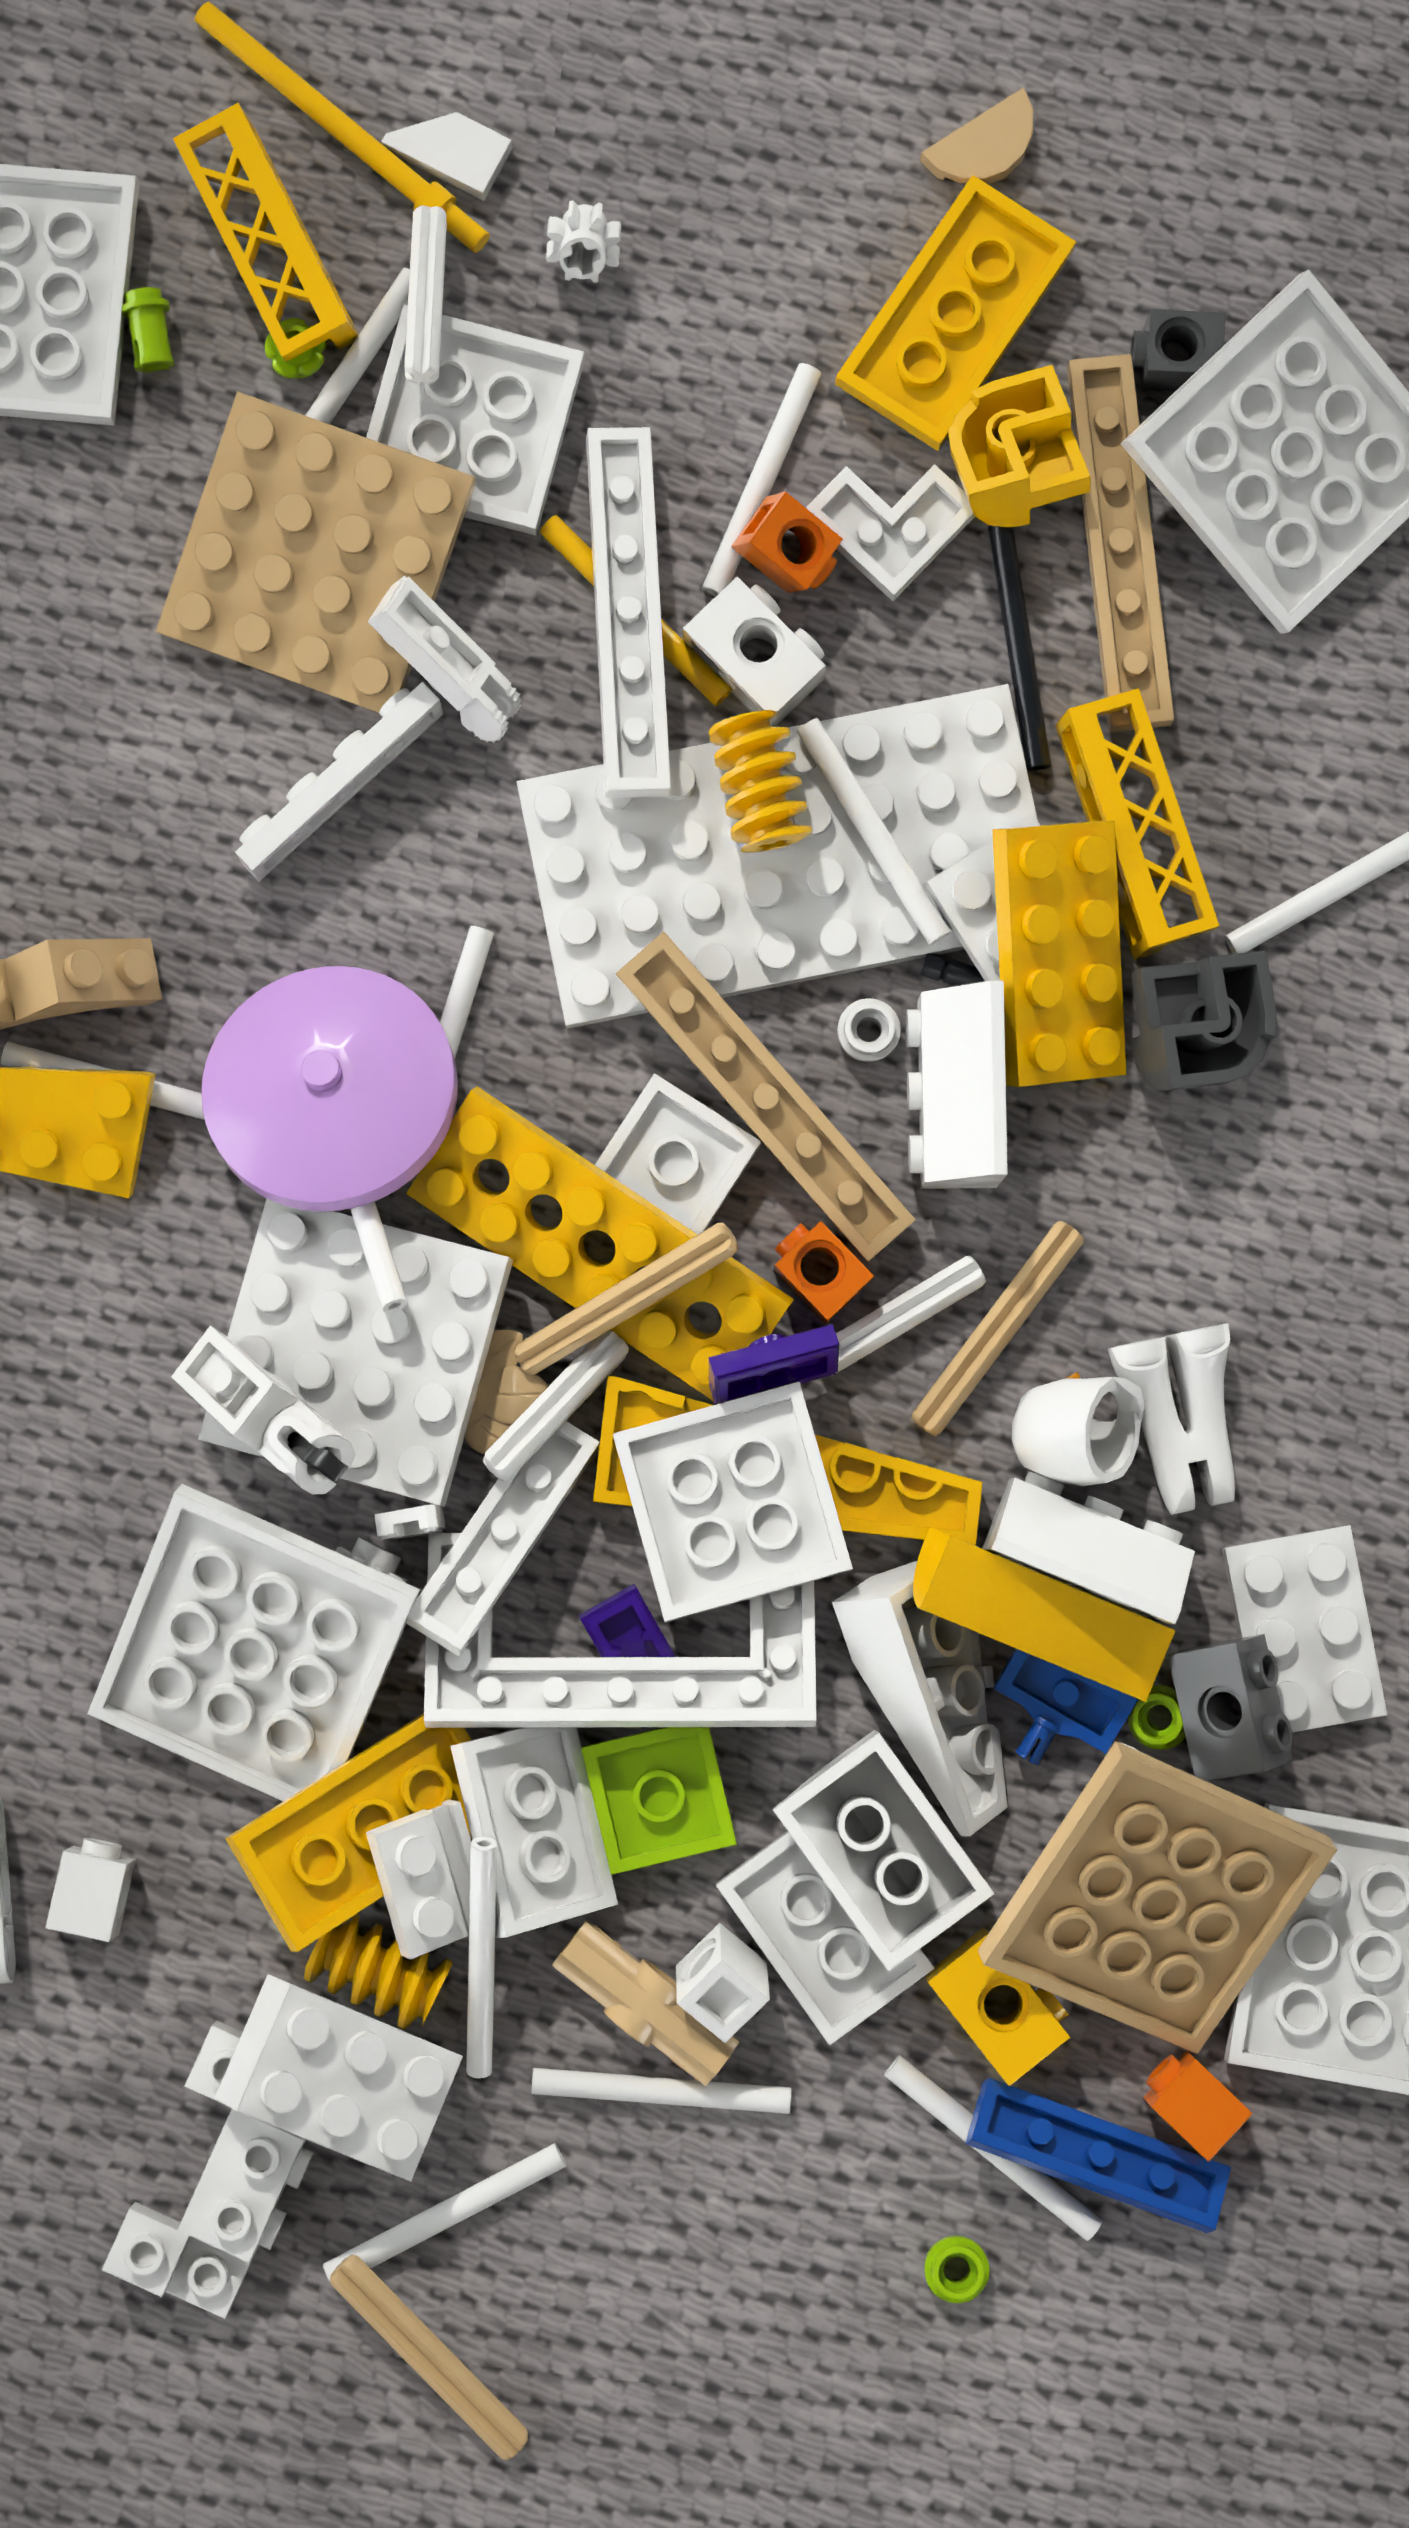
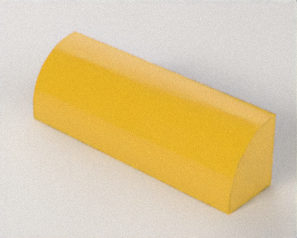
M931 1527L925 1537L917 1560L913 1580V1597L918 1608L1139 1700L1147 1701L1176 1630Z

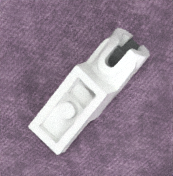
M212 1326L207 1329L171 1376L234 1437L259 1451L279 1471L289 1476L298 1486L312 1495L326 1494L335 1487L338 1479L353 1462L356 1455L353 1445L342 1433L327 1422L321 1414L300 1398L283 1381L259 1366L226 1335Z

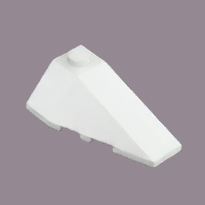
M917 1561L869 1577L833 1601L832 1604L853 1664L960 1836H971L1008 1808L1000 1732L994 1725L987 1723L985 1688L994 1687L992 1666H982L979 1633L917 1607L913 1597V1580Z

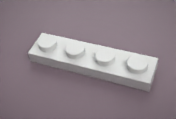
M421 682L412 692L407 688H403L395 693L380 709L379 714L383 718L365 734L361 730H357L345 738L333 753V757L336 759L335 762L319 776L311 772L300 779L288 792L286 799L289 803L272 819L268 815L261 816L243 832L239 839L243 845L235 853L241 863L259 882L443 715L440 699L424 682Z
M565 1421L510 1480L502 1481L498 1479L414 1602L406 1624L460 1657L598 1451L600 1442Z

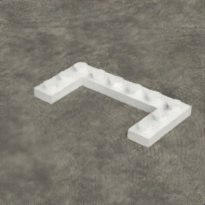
M429 1533L427 1583L461 1533ZM814 1581L749 1599L750 1657L492 1658V1608L460 1657L426 1636L425 1728L816 1727Z

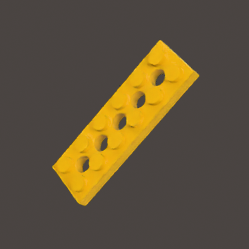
M478 1086L470 1090L452 1119L443 1143L433 1158L419 1172L406 1193L491 1252L510 1257L513 1260V1267L574 1308H578L636 1273L639 1268L649 1265L698 1235ZM495 1159L505 1165L510 1178L509 1185L505 1191L494 1192L487 1189L481 1183L479 1167L483 1160ZM549 1195L559 1202L562 1208V1220L558 1226L545 1227L534 1219L531 1212V1203L535 1196ZM600 1230L612 1238L615 1244L613 1260L601 1263L592 1260L587 1255L583 1245L587 1232ZM730 1257L610 1330L636 1350L714 1401L709 1388L708 1357L749 1347L755 1340L771 1335L794 1299ZM696 1302H708L714 1305L720 1312L722 1319L720 1330L714 1333H702L696 1330L689 1320L690 1306Z

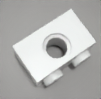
M737 576L683 627V641L732 688L731 693L750 712L762 710L777 711V715L769 720L770 726H776L823 681L826 665L821 659L825 654L818 643L806 631L799 628L793 633L777 617L781 610L775 600L762 587L755 584L749 588ZM751 639H764L774 647L775 654L765 662H753L743 655L741 647Z

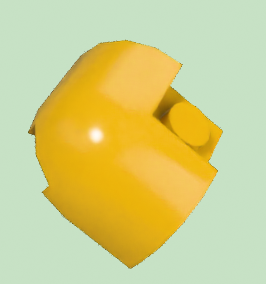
M1053 365L991 381L972 390L971 400L955 415L952 425L948 426L950 453L974 516L987 525L1006 528L1030 524L1031 508L1090 492L1091 476L1071 429V410Z

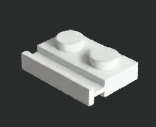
M452 1799L441 1802L442 1805L433 1809H423L366 1832L401 1956L408 1959L416 1958L469 1936L471 1839L461 1803Z

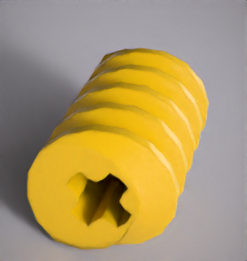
M773 710L754 711L733 716L715 723L709 729L710 742L717 746H723L714 754L715 766L719 769L728 771L720 778V789L726 794L735 795L725 803V812L730 818L740 820L730 829V834L733 841L747 844L740 850L743 853L779 849L796 843L813 833L811 826L793 825L791 821L792 817L807 809L806 801L787 800L786 793L800 786L802 782L801 777L781 775L780 769L795 761L796 755L795 752L776 751L775 744L789 737L791 733L788 727L770 726L769 720L777 715V711Z
M358 1913L318 1939L306 1964L304 1980L311 1984L321 1974L328 1971L327 1991L332 1995L337 1994L348 1982L352 1983L350 2002L356 2007L362 2004L371 1994L376 1995L374 2015L380 2019L395 2005L398 2006L397 2026L402 2030H405L418 2017L423 2019V2026L453 1963L452 1960L446 1958L433 1971L428 1970L429 1952L408 1960L401 1956L396 1939L386 1948L382 1947L383 1926L378 1923L364 1936L358 1935L360 1918Z

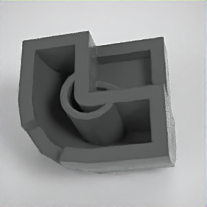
M1267 951L1209 956L1199 962L1143 967L1130 973L1140 1035L1130 1041L1136 1063L1145 1081L1155 1090L1170 1091L1221 1085L1251 1075L1250 1072L1262 1062L1270 1040L1277 1036V1011Z

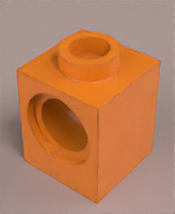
M785 491L767 496L731 547L787 593L807 590L809 587L816 589L827 579L837 563V559L832 554L843 538ZM787 530L793 532L801 543V555L796 563L790 562L782 551V538Z
M822 1221L810 1231L802 1223L799 1224L774 1249L782 1257L774 1265V1272L825 1325L874 1277ZM812 1252L828 1254L836 1264L837 1273L835 1279L826 1285L811 1284L802 1275V1259Z
M1187 2050L1178 2060L1173 2055L1166 2057L1157 2065L1146 2080V2084L1151 2089L1143 2097L1144 2100L1208 2162L1253 2114Z

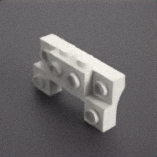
M216 2021L208 2032L185 2087L216 2100L214 2098L243 2032L220 2021ZM231 2109L182 2221L179 2222L135 2202L128 2210L102 2270L160 2297L167 2292L225 2319L259 2245L271 2250L287 2213L277 2209L276 2206L286 2184L298 2189L314 2152L303 2148L306 2139Z

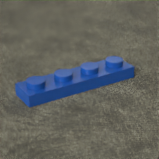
M988 2078L982 2083L965 2142L966 2145L1207 2234L1216 2230L1231 2171L1230 2166L1214 2160L1208 2162L1203 2156L1014 2086H1008L1006 2083L992 2078Z

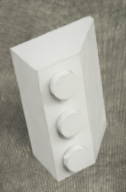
M986 981L921 992L917 1001V1009H907L906 1011L907 1048L918 1047V1072H908L907 1106L908 1110H919L920 1135H909L908 1138L909 1173H920L921 1189L997 1188L1008 1174L1004 981Z
M1028 1471L1025 1481L1017 1478L1009 1479L981 1549L1156 1622L1176 1624L1195 1551L1179 1545L1183 1536L1182 1533L1147 1520L1143 1530L1122 1522L1120 1518L1124 1511L1123 1509L1092 1496L1087 1497L1084 1506L1060 1496L1064 1485Z
M875 1730L822 1767L773 1808L775 1814L888 1972L994 1895V1892L880 1733Z

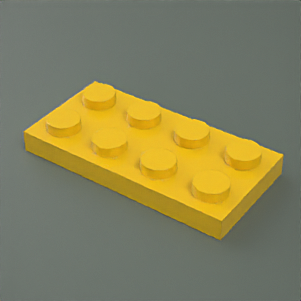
M972 175L836 375L835 385L939 452L949 437L948 426L952 425L955 415L971 400V391L984 385L1073 253L1076 241Z
M1115 820L992 829L1000 981H1004L1006 1086L1025 1087L1126 1075Z
M423 1713L225 1838L291 1952H299L384 1896L367 1839V1831L423 1809H433L442 1805L441 1802L452 1799L461 1803L470 1839H472L451 1751V1745L471 1741L465 1728H425Z

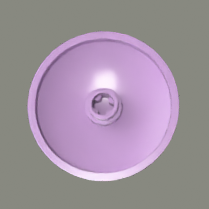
M346 966L319 967L296 972L270 983L249 997L229 1017L217 1034L205 1063L201 1092L202 1109L212 1141L225 1163L245 1185L263 1197L287 1207L318 1212L339 1211L363 1206L384 1198L412 1180L428 1164L443 1143L450 1128L457 1102L458 1077L453 1051L444 1029L433 1011L416 993L402 983L371 970Z

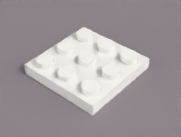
M403 304L366 438L474 476L477 481L464 517L537 536L585 361L584 351L442 315L439 378L431 384L422 382L412 383L405 376L408 305Z
M800 1382L613 1433L665 1623L853 1569Z

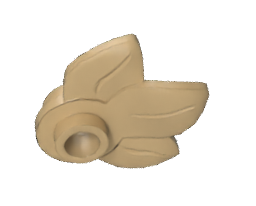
M495 1330L493 1332L464 1436L471 1448L484 1455L549 1387L538 1375H528L522 1367L517 1366L518 1361L515 1357L514 1349L523 1341V1335L518 1331Z

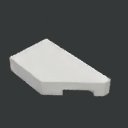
M458 112L386 133L381 141L382 145L399 159L482 201L486 199L513 149L511 139Z
M436 1504L374 1515L377 1537L385 1541L429 1535V1533H443V1529H446L443 1507Z

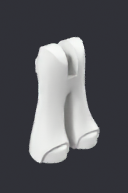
M1228 1323L1108 1348L1110 1360L1117 1377L1127 1378L1142 1388L1145 1408L1141 1427L1148 1446L1159 1492L1171 1515L1195 1509V1493L1189 1463H1197L1203 1493L1210 1506L1233 1502L1235 1499V1477L1224 1406V1373L1230 1343ZM1166 1341L1187 1425L1186 1432L1179 1420L1172 1394Z

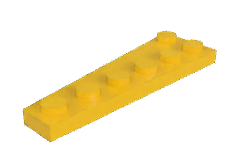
M29 1066L0 1067V1171L130 1198L133 1196L156 1073L98 1069H45Z
M608 1376L593 1502L632 1506L613 1433L713 1405L620 1377ZM815 1434L842 1531L925 1540L931 1527L976 1546L983 1482Z

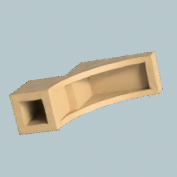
M151 938L50 939L6 959H0V1030L56 1016L100 1009L145 1006L162 1000Z

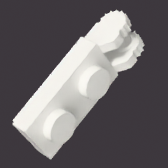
M403 576L389 588L368 620V623L428 681L433 689L438 691L457 711L460 710L461 724L469 731H473L474 736L479 737L480 741L485 740L486 743L489 741L493 743L496 740L500 741L508 729L507 725L509 722L506 720L509 717L513 718L521 707L522 699L519 697L520 693L516 691L517 688L511 687V682L495 667L496 663L409 576L407 578Z

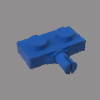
M1016 1648L994 1683L995 1690L1021 1704L1032 1719H1034L1015 1752L1026 1759L1039 1738L1029 1755V1762L1035 1765L1041 1763L1040 1760L1057 1733L1063 1736L1079 1738L1106 1754L1139 1700Z

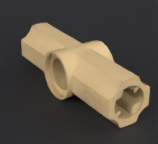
M588 1920L584 1921L552 1963L555 1969L605 2007L603 2012L618 2027L647 2047L651 2044L668 2056L674 2064L705 2086L718 2074L740 2042L739 2038L735 2035L726 2043L720 2040L677 2004L675 1980L648 1960L642 1958L639 1961L622 1948L617 1941L612 1940L598 1926H594Z

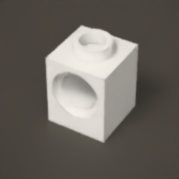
M84 1838L82 1848L72 1846L63 1850L45 1928L110 1942L118 1937L136 1859L120 1856L122 1845L93 1838Z
M719 1923L676 1965L677 2004L726 2043L770 2000L767 1961Z

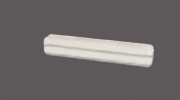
M422 205L413 212L405 349V376L412 383L422 382L431 384L439 378L447 214L444 209L438 206L428 207Z
M965 1256L836 1333L839 1341L838 1372L981 1288L986 1280L978 1263L971 1256Z
M611 1330L595 1338L485 1452L483 1463L487 1469L502 1481L510 1480L626 1358L629 1347L625 1341Z

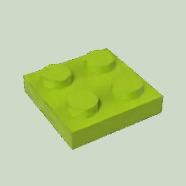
M661 1727L581 1747L611 1875L737 1845L709 1727Z

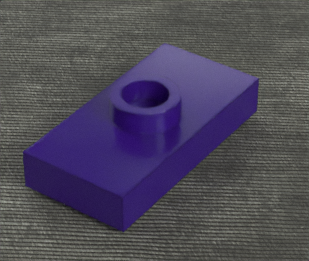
M833 1324L787 1337L780 1334L763 1336L752 1342L749 1347L708 1357L709 1388L715 1405L796 1382L802 1384L835 1375L838 1372L839 1341Z
M635 1583L579 1614L581 1622L601 1657H676Z

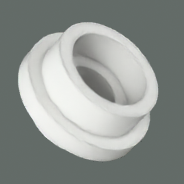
M871 998L861 999L850 1004L841 1014L837 1026L838 1040L843 1050L852 1058L862 1062H876L887 1057L897 1046L901 1033L899 1018L895 1011L885 1002ZM871 1020L878 1024L881 1035L877 1040L865 1042L859 1038L856 1029L862 1021Z

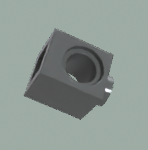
M1150 309L1143 331L1134 330L1131 341L1130 354L1132 355L1133 369H1141L1140 390L1176 391L1224 346L1225 313ZM1171 342L1179 343L1189 351L1191 358L1181 362L1171 360L1163 353L1161 346Z

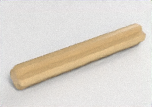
M1058 1221L1053 1225L913 1411L911 1418L919 1427L934 1436L943 1431L1082 1246L1084 1238L1075 1228L1063 1221Z
M717 1223L521 1341L514 1349L517 1361L528 1375L539 1373L732 1257L739 1249L735 1236L726 1224Z
M352 2254L338 2264L330 2278L331 2285L502 2460L507 2461L514 2457L528 2441V2431L521 2422L357 2255Z

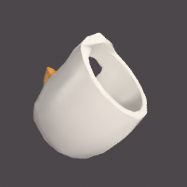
M1076 1372L1064 1379L1040 1385L1027 1391L1019 1402L1012 1422V1443L1020 1463L1025 1468L1059 1483L1078 1486L1108 1483L1123 1477L1133 1462L1139 1444L1141 1420L1145 1408L1142 1388L1127 1378L1098 1377L1081 1379L1079 1372ZM1111 1392L1118 1403L1117 1419L1112 1422L1093 1419L1096 1406L1106 1393Z

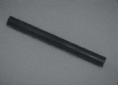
M990 525L988 531L1027 771L1047 769L1051 767L1014 529L1013 527L1006 528Z

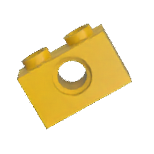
M983 1927L935 1965V1969L924 1977L1003 2080L1010 2086L1070 2038L1060 2025V2022L1069 2014L1052 1993L1040 1988L1034 1991L1028 1983L983 1964L978 1949L989 1934ZM999 1985L1011 1986L1016 1989L1018 1994L1016 2009L1004 2018L991 2017L986 2014L984 2009V2000L987 1993Z

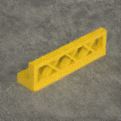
M236 103L174 137L173 140L282 358L287 362L328 339H331L338 349L354 343L359 334L253 123L240 104ZM223 133H226L233 147L225 174L202 167L194 151L197 147ZM241 165L249 181L238 178ZM210 181L222 184L218 197ZM234 188L255 194L260 201L253 228L230 222L226 215ZM268 219L277 235L264 232ZM237 235L249 239L245 251ZM261 242L284 249L288 256L280 283L257 276L253 269ZM296 274L304 290L292 287ZM264 290L276 293L273 305H271ZM288 297L311 303L320 320L318 324L288 339L280 323Z
M1139 688L1069 708L1057 722L1055 728L1087 822L1115 820L1119 917L1133 959L1137 960L1156 954L1170 943L1217 929L1220 925ZM1127 709L1135 731L1127 751L1104 739L1097 717ZM1138 746H1140L1144 760L1134 755ZM1111 757L1121 762L1116 772ZM1128 766L1151 779L1155 794L1147 810L1124 798L1120 782ZM1159 805L1164 819L1155 815ZM1131 816L1141 821L1136 831ZM1148 826L1164 833L1172 840L1175 854L1167 870L1144 857L1140 842ZM1179 864H1180V867H1181V870H1182L1184 879H1183L1182 877H1180V876H1178V875L1175 874V872H1176V870H1177ZM1151 876L1161 881L1157 890H1155ZM1169 885L1191 896L1198 917L1197 920L1168 928L1160 902Z

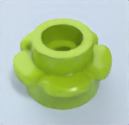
M289 318L280 322L288 339L314 326L306 325V322L300 318ZM270 333L266 338L265 354L267 358L272 359L273 370L282 377L289 379L308 377L317 372L324 362L322 351L326 348V341L286 362L282 358Z

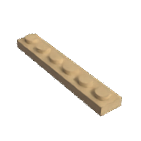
M1123 354L1069 360L1067 375L1074 436L1091 476L1090 492L1081 496L1104 695L1107 698L1139 688L1152 728L1171 726L1174 721L1146 475L1121 445L1140 426L1132 355ZM1127 709L1107 714L1109 732L1134 730Z
M664 931L615 973L867 1262L916 1220Z

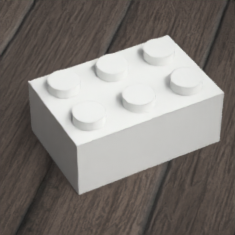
M268 1974L214 2099L237 2112L411 2181L463 2056Z

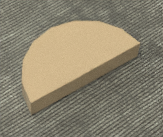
M1021 88L922 151L920 162L936 178L941 180L948 178L958 183H967L971 176L974 175L989 185L1006 178L1022 162L1033 135V107L1025 88Z

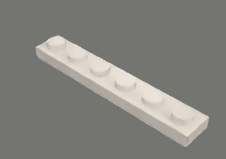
M650 427L588 428L586 448L605 798L669 796L671 790L651 431Z

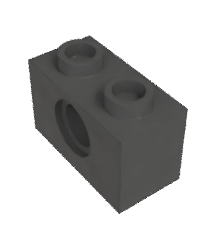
M1265 1634L1195 1646L1168 1655L1195 1777L1209 1781L1266 1772L1293 1761L1291 1753L1293 1743L1292 1728L1288 1718L1282 1713L1276 1687L1278 1682V1665L1273 1653L1268 1650ZM1231 1694L1237 1698L1241 1705V1720L1236 1717L1231 1709Z

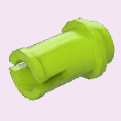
M155 287L137 288L124 294L125 304L122 305V313L129 321L135 357V371L148 373L170 369L169 366L173 367L175 363L174 357L171 354L165 313L170 310L169 301L162 298L161 289Z

